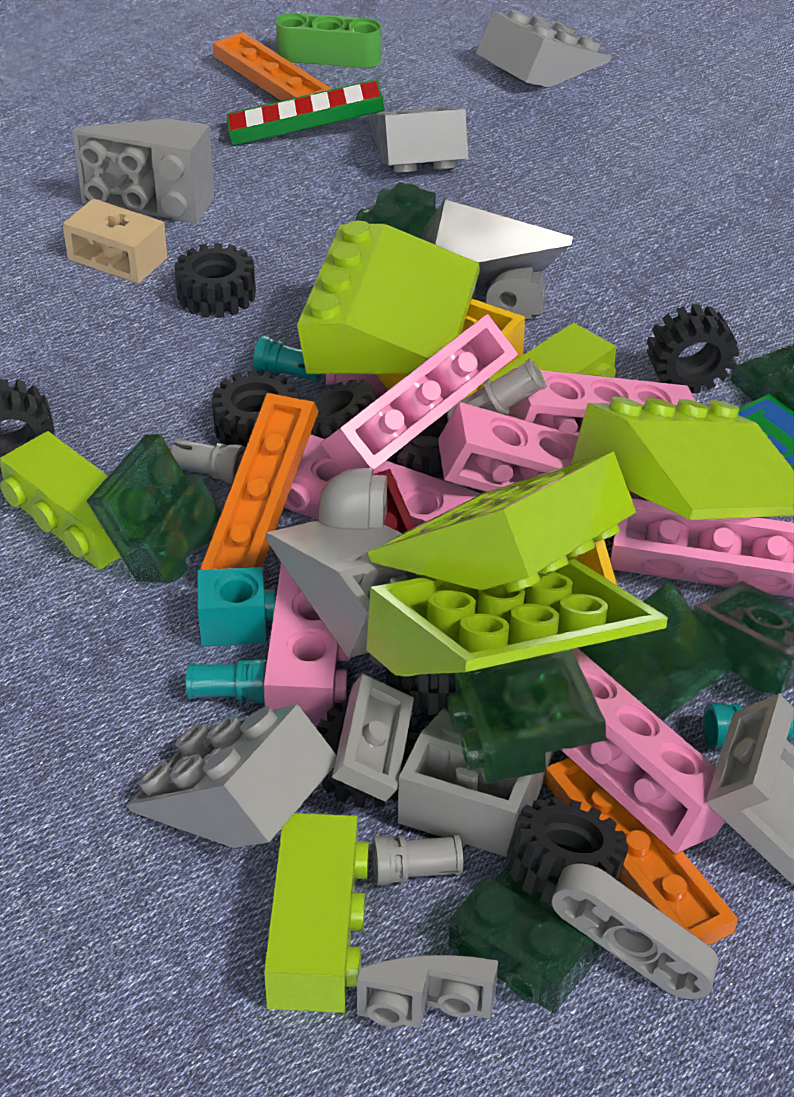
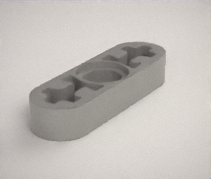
M572 864L562 870L552 897V906L561 918L666 992L676 997L690 1000L702 999L710 994L719 963L718 956L711 947L605 871L587 864ZM627 929L638 931L646 936L635 934Z

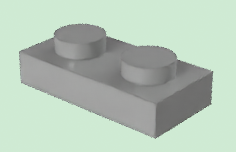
M362 673L351 687L332 778L386 802L398 787L414 697Z

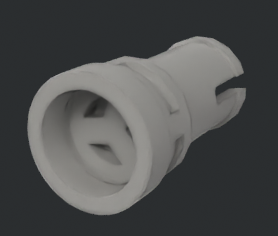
M177 438L174 444L180 448L172 446L170 464L172 469L209 474L213 479L233 484L246 447L222 443L213 446Z
M386 835L372 837V868L376 886L389 885L395 882L404 883L408 881V877L462 875L463 849L459 835L406 840L404 836L386 837Z

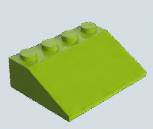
M352 221L347 224H340L297 323L306 374H410L461 334L480 272L479 262L386 224H369L365 221Z
M617 396L612 397L610 403L587 404L571 463H578L614 451L629 491L689 520L794 516L793 468L756 422L738 415L739 407L718 400H710L709 406L688 399H679L677 405L656 398H646L645 403L641 404L637 401Z
M612 451L484 492L367 551L372 563L477 590H485L504 584L507 593H511L541 581L539 575L566 566L569 563L567 558L595 548L594 542L621 532L618 523L637 512L616 455Z
M571 557L567 558L569 563L566 566L539 575L541 581L511 593H507L504 584L485 590H477L430 577L370 587L366 651L395 675L414 676L418 674L469 672L665 629L668 617Z

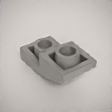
M424 955L382 961L359 969L357 976V1015L370 1018L374 1022L387 1027L406 1025L420 1029L426 1006L441 1009L455 1017L477 1016L491 1019L496 995L498 961L468 956Z

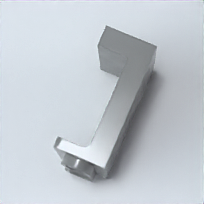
M777 694L733 713L706 803L794 885V746L787 740L794 715V707L784 697Z

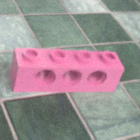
M487 314L320 444L342 472L355 468L376 469L515 358L518 353Z
M540 370L547 388L537 391L510 407L507 416L579 436L588 403H610L611 398L614 396L628 398L641 404L645 403L646 398L661 399L677 405L679 399L696 400L687 385Z
M459 402L438 439L444 480L487 492L573 464L571 462L578 436ZM629 491L632 499L648 501L647 499Z
M310 434L284 508L318 520V505L321 492L329 480L342 471L320 444L325 439ZM384 461L374 469V474L391 469L415 527L481 494L389 461Z
M632 499L637 513L618 523L621 532L613 537L610 557L613 570L794 598V523L758 517L689 520L651 501Z
M281 562L264 679L265 707L269 706L271 710L298 704L313 725H318L321 719L327 721V711L332 707L336 708V703H342L347 700L348 670L340 669V661L350 662L351 658L348 659Z
M578 648L527 659L507 700L514 708L675 854L717 835L725 820L706 803L716 767Z

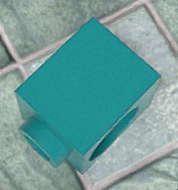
M263 567L198 570V617L201 647L267 643L266 621H273L276 600L275 588L264 589Z

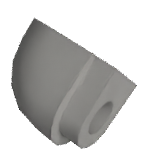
M532 267L514 268L503 272L495 277L488 288L486 303L525 316V319H532L533 315L543 314L545 304L544 273L533 272Z
M355 468L344 470L329 480L321 492L318 505V521L330 527L368 530L369 528H383L387 515L386 475H374L373 468Z

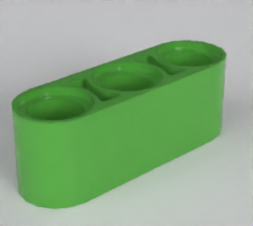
M286 13L276 18L277 54L289 62L357 68L375 67L381 62L382 26L379 21L369 18L305 13Z

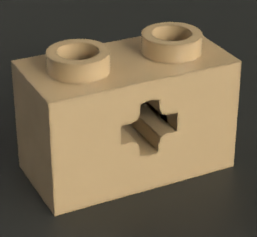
M92 199L63 223L68 260L139 284L168 258L164 221Z

